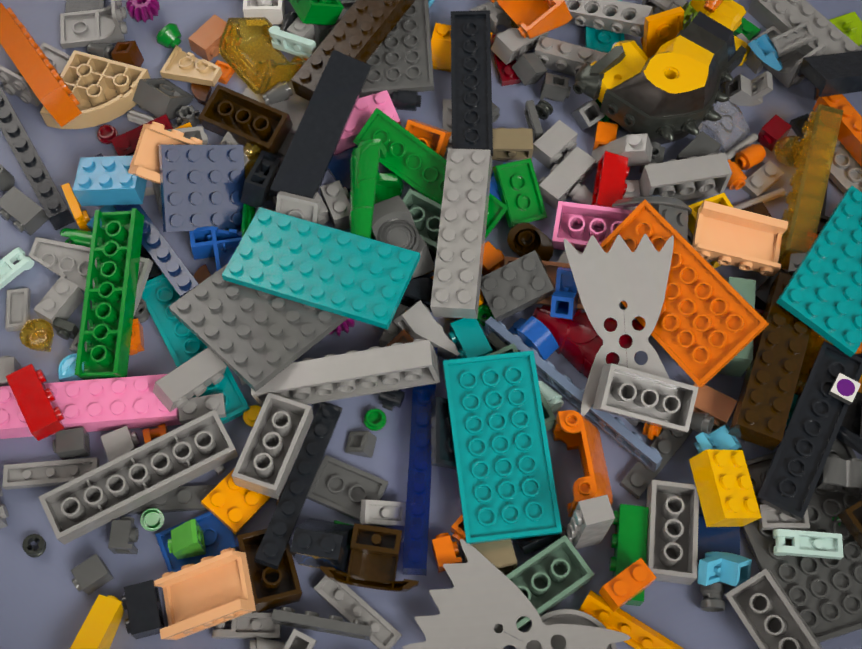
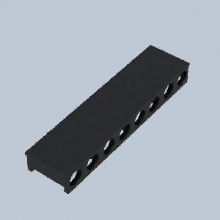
M333 49L271 185L269 196L277 197V194L282 191L307 198H315L366 83L371 65Z
M862 51L803 57L797 75L799 77L805 76L820 90L818 93L820 97L862 92Z

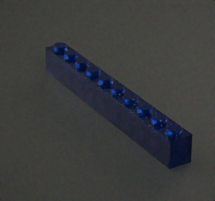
M433 347L437 355L438 347ZM436 384L413 387L403 551V574L427 576L432 474L431 399L435 397Z

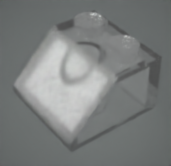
M729 100L723 103L717 102L713 106L714 111L721 115V120L716 122L703 121L697 127L700 132H705L721 144L720 153L728 152L750 133V128L740 108Z

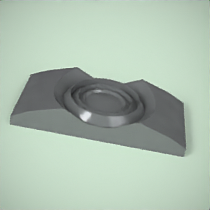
M397 195L374 204L371 230L373 240L420 253V260L411 280L433 272L435 266L427 244L419 235L411 212L400 196Z

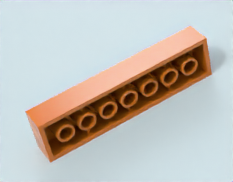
M0 3V44L39 101L58 124L63 127L82 113L78 108L80 102L73 95L10 7L6 9Z

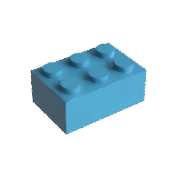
M133 155L80 157L72 190L80 205L143 204L147 180L128 173Z

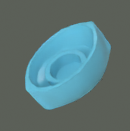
M77 353L66 356L59 363L57 371L60 382L83 380L75 375ZM84 363L82 364V371H83V373H84Z

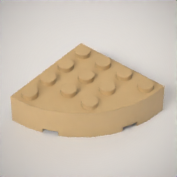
M74 50L60 76L80 102L78 108L82 113L63 127L58 124L44 106L40 114L48 127L59 129H83L110 122L122 116L137 104L132 100L139 80L151 79L147 69Z

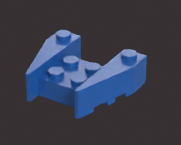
M214 226L199 227L189 231L194 260L215 257L217 271L229 263L243 238L242 232H238L236 229H229V231L220 230Z

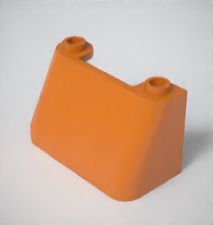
M490 0L492 3L496 2L519 27L517 30L523 38H534L566 25L572 20L564 0Z
M575 410L558 411L552 429L554 441H563L566 444L567 450H579L584 477L578 478L573 485L574 499L566 506L568 517H572L579 501L608 495L612 506L613 495L598 428Z

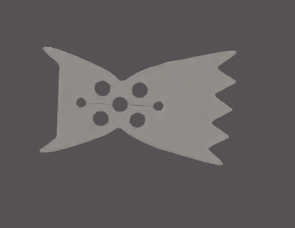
M647 234L643 235L634 252L629 249L620 235H617L608 253L602 249L593 235L590 237L582 254H579L572 244L564 239L567 259L581 303L594 330L603 340V345L596 354L584 390L580 410L582 416H585L594 404L603 364H607L606 356L611 352L618 354L620 359L618 365L669 379L657 352L649 343L648 338L656 326L665 299L673 254V235L666 241L660 252L655 249ZM621 301H625L628 305L624 310L619 307ZM637 316L642 317L646 323L644 329L640 331L632 327V320ZM607 318H614L617 321L615 331L608 332L604 328V321ZM624 334L631 336L633 340L631 347L627 349L622 348L619 344V338ZM638 351H644L648 356V361L644 365H638L634 360V355Z
M460 539L468 562L443 564L454 587L450 589L429 590L440 614L415 617L417 624L426 637V641L408 644L402 648L503 649L507 645H512L516 649H526L529 641L537 640L542 645V649H553L551 638L555 635H562L566 640V647L564 649H607L609 644L631 639V637L622 632L599 627L574 624L545 625L537 610L522 591L469 543L466 544L465 540ZM525 616L531 620L532 627L528 632L518 630L516 626L518 618ZM496 624H501L503 626V631L501 633H496L494 631V626Z

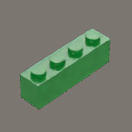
M620 504L617 511H613L615 519L612 525H616L615 534L612 533L611 548H614V557H610L609 571H613L612 579L640 558L646 563L649 507ZM644 590L628 601L626 605L640 606L644 602Z

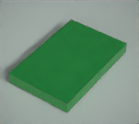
M531 158L492 167L501 201L509 207L505 213L509 228L519 223H531L548 218Z

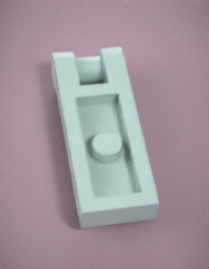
M278 26L269 28V35L272 37V47L305 59H308L317 49L316 42L282 31Z
M20 247L15 248L0 260V290L24 270H29L34 266V261L29 256L26 257L25 252Z
M789 529L773 530V538L776 541L773 551L776 556L790 555L838 560L844 557L842 534ZM785 539H792V546H786Z

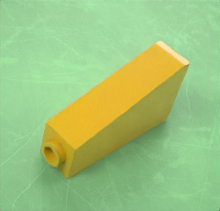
M99 594L70 649H110L124 615L122 601L112 595L106 597Z

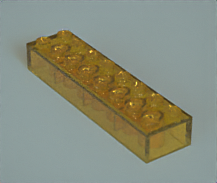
M819 104L815 111L810 112L808 122L805 121L802 133L805 135L804 139L801 138L798 150L801 152L800 156L796 157L794 168H797L796 174L793 173L790 180V185L793 187L792 191H789L785 203L788 204V208L784 210L781 219L788 221L787 230L782 234L778 261L783 269L788 270L791 254L807 253L815 241L844 110Z

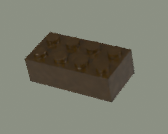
M219 84L198 117L206 130L223 137L227 132H230L237 143L260 153L264 150L276 155L293 126L288 113Z

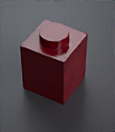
M775 115L761 128L757 141L763 147L773 151L787 137L792 126L778 115Z

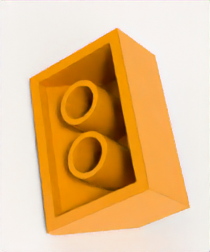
M435 23L431 39L433 69L451 72V25Z

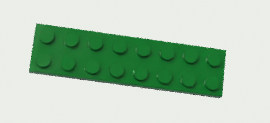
M376 108L353 142L359 146V143L366 140L381 139L387 153L385 158H379V162L422 195L442 205L447 160L379 108ZM489 193L485 240L509 208L491 193Z

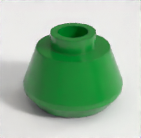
M169 23L157 34L156 40L158 44L174 49L176 45L178 46L181 43L180 38L182 35L176 24Z

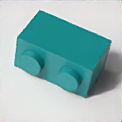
M462 318L450 323L448 337L456 344L460 353L458 355L459 359L486 356L492 353L493 350L477 319Z

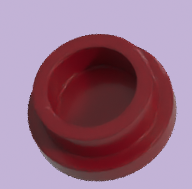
M111 125L101 126L97 133L99 141L103 144H111V139L118 136L117 130Z

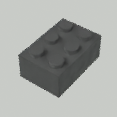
M535 250L481 277V291L494 318L499 321L552 296L555 292V286L539 254Z

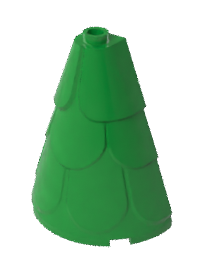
M370 139L359 143V146L353 149L350 159V233L373 239L371 230L374 204L397 195L401 197L404 188L402 179L396 174L378 172L379 158H385L387 153L381 139Z

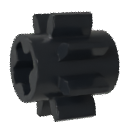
M402 389L381 392L378 400L383 401V408L392 411L395 406L401 407L406 392L401 391Z

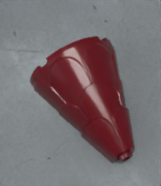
M542 305L541 308L537 307L533 317L541 321L553 334L559 345L555 351L558 354H562L579 373H582L588 379L596 354L603 345V340L594 330L586 312L577 309L573 319L550 317L551 306ZM607 318L604 321V328L608 332L615 331L617 321L614 318ZM632 320V327L635 330L640 331L644 329L638 320ZM627 334L620 336V346L626 349L631 347L633 342L631 336ZM615 352L607 354L606 363L618 365L620 360L618 354Z

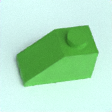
M191 519L171 530L168 548L169 552L173 553L177 560L206 554L204 532L196 519Z

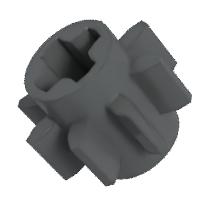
M193 105L182 106L179 111H176L177 125L181 126L190 122L192 127H196L197 124H201L198 118L200 115L199 110L194 111Z

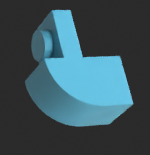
M726 425L710 434L704 432L695 436L697 442L694 443L699 453L706 449L737 450L742 446L735 436L728 434L730 427Z
M706 552L705 558L699 560L697 583L707 586L720 581L737 587L750 579L752 559L727 552Z

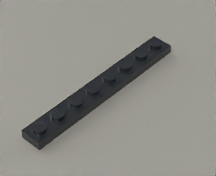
M327 402L320 403L254 562L278 570L343 408Z

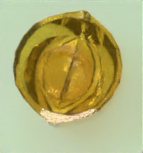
M44 319L28 320L20 332L22 344L34 351H51L54 338L52 325Z

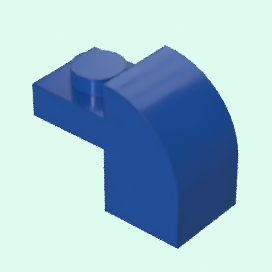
M558 267L555 292L552 295L550 317L573 319L577 310L579 293L571 269Z
M533 316L528 320L520 318L508 330L512 334H517L526 346L534 348L543 360H546L559 347L550 330Z

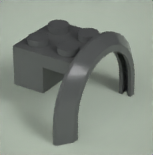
M639 196L619 199L612 204V207L622 209L638 206L645 199L688 241V216L692 214V209L680 199L661 196Z

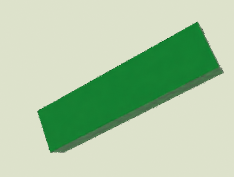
M132 208V211L116 212L95 210L75 375L83 380L127 377L145 217L136 208ZM93 279H94V283H95L94 289H93V285H92ZM88 320H89V324H90L89 330H88V328H87V322H88ZM85 341L87 343V351H85ZM83 363H84V373H83V371H82V364H83Z

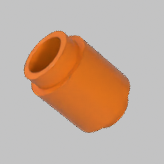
M752 144L736 153L735 163L740 169L746 171L762 162L766 156V151L762 145Z
M729 159L728 163L732 175L727 186L730 190H739L746 184L747 176L735 162Z

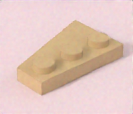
M176 45L161 69L160 74L162 78L215 87L222 75L221 67L205 59L200 60L196 58L191 52L186 53L182 51L181 47Z

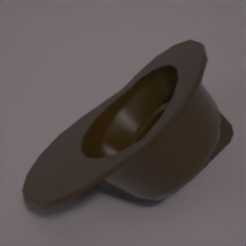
M519 223L510 229L507 236L508 245L520 257L535 250L541 260L549 261L554 251L552 241L536 226L530 223Z

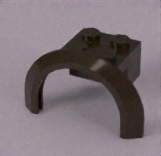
M354 523L348 573L339 572L335 568L320 566L322 572L330 580L357 587L407 592L419 585V581L404 579V581H395L403 535L402 530Z

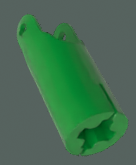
M64 228L60 231L61 236L69 237L65 243L71 242L70 244L85 247L91 246L92 231Z

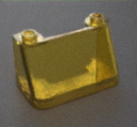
M266 17L228 18L219 43L220 54L255 94H265L279 81L281 83L283 81L290 82L306 62L301 56H295L289 62L278 49L272 47V37L269 35V28L273 25Z

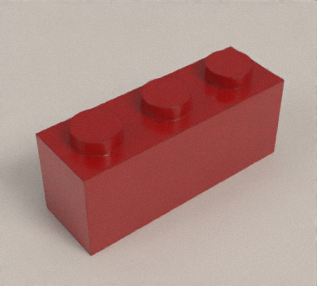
M608 151L604 152L598 161L591 205L615 208L612 207V204L619 199H623L627 190L625 179L630 171V167L627 166L628 157Z
M29 364L6 376L29 430L38 441L64 429L61 421L65 419L59 407L55 408L52 402L56 400L50 388L46 389L44 382L47 379L41 369L36 370L33 364Z

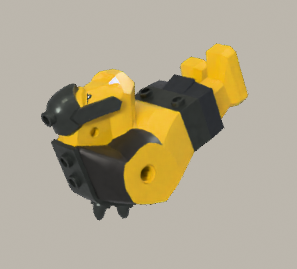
M692 0L690 5L698 14L684 31L681 30L677 34L676 38L661 45L655 55L648 58L634 40L615 42L611 51L599 61L592 63L587 61L582 65L575 76V84L572 88L579 95L583 93L592 99H598L602 103L600 112L617 122L630 134L648 133L651 142H658L661 145L682 139L688 134L698 135L700 131L697 127L703 121L716 122L721 120L722 117L714 111L713 104H716L717 101L726 102L730 98L721 92L722 89H719V85L724 82L731 83L733 81L730 73L737 66L744 64L747 60V54L751 51L748 43L733 34L742 24L741 20L746 14V10L742 5L733 0H724L714 13H711L703 8L706 0Z

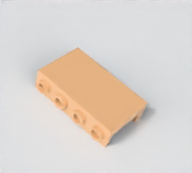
M157 122L143 124L128 173L161 185L158 145H203V141L194 137L190 139L183 137L184 133L174 129L171 132L164 129L165 125Z
M704 201L698 209L692 246L706 260L716 261L724 266H736L743 271L752 270L760 272L763 276H774L781 269V264L778 263L782 234L787 230L788 221Z
M235 548L224 549L217 556L204 557L200 563L184 565L180 571L164 573L162 578L154 581V586L163 588L168 626L160 629L161 639L178 640L256 611L246 553L235 551Z

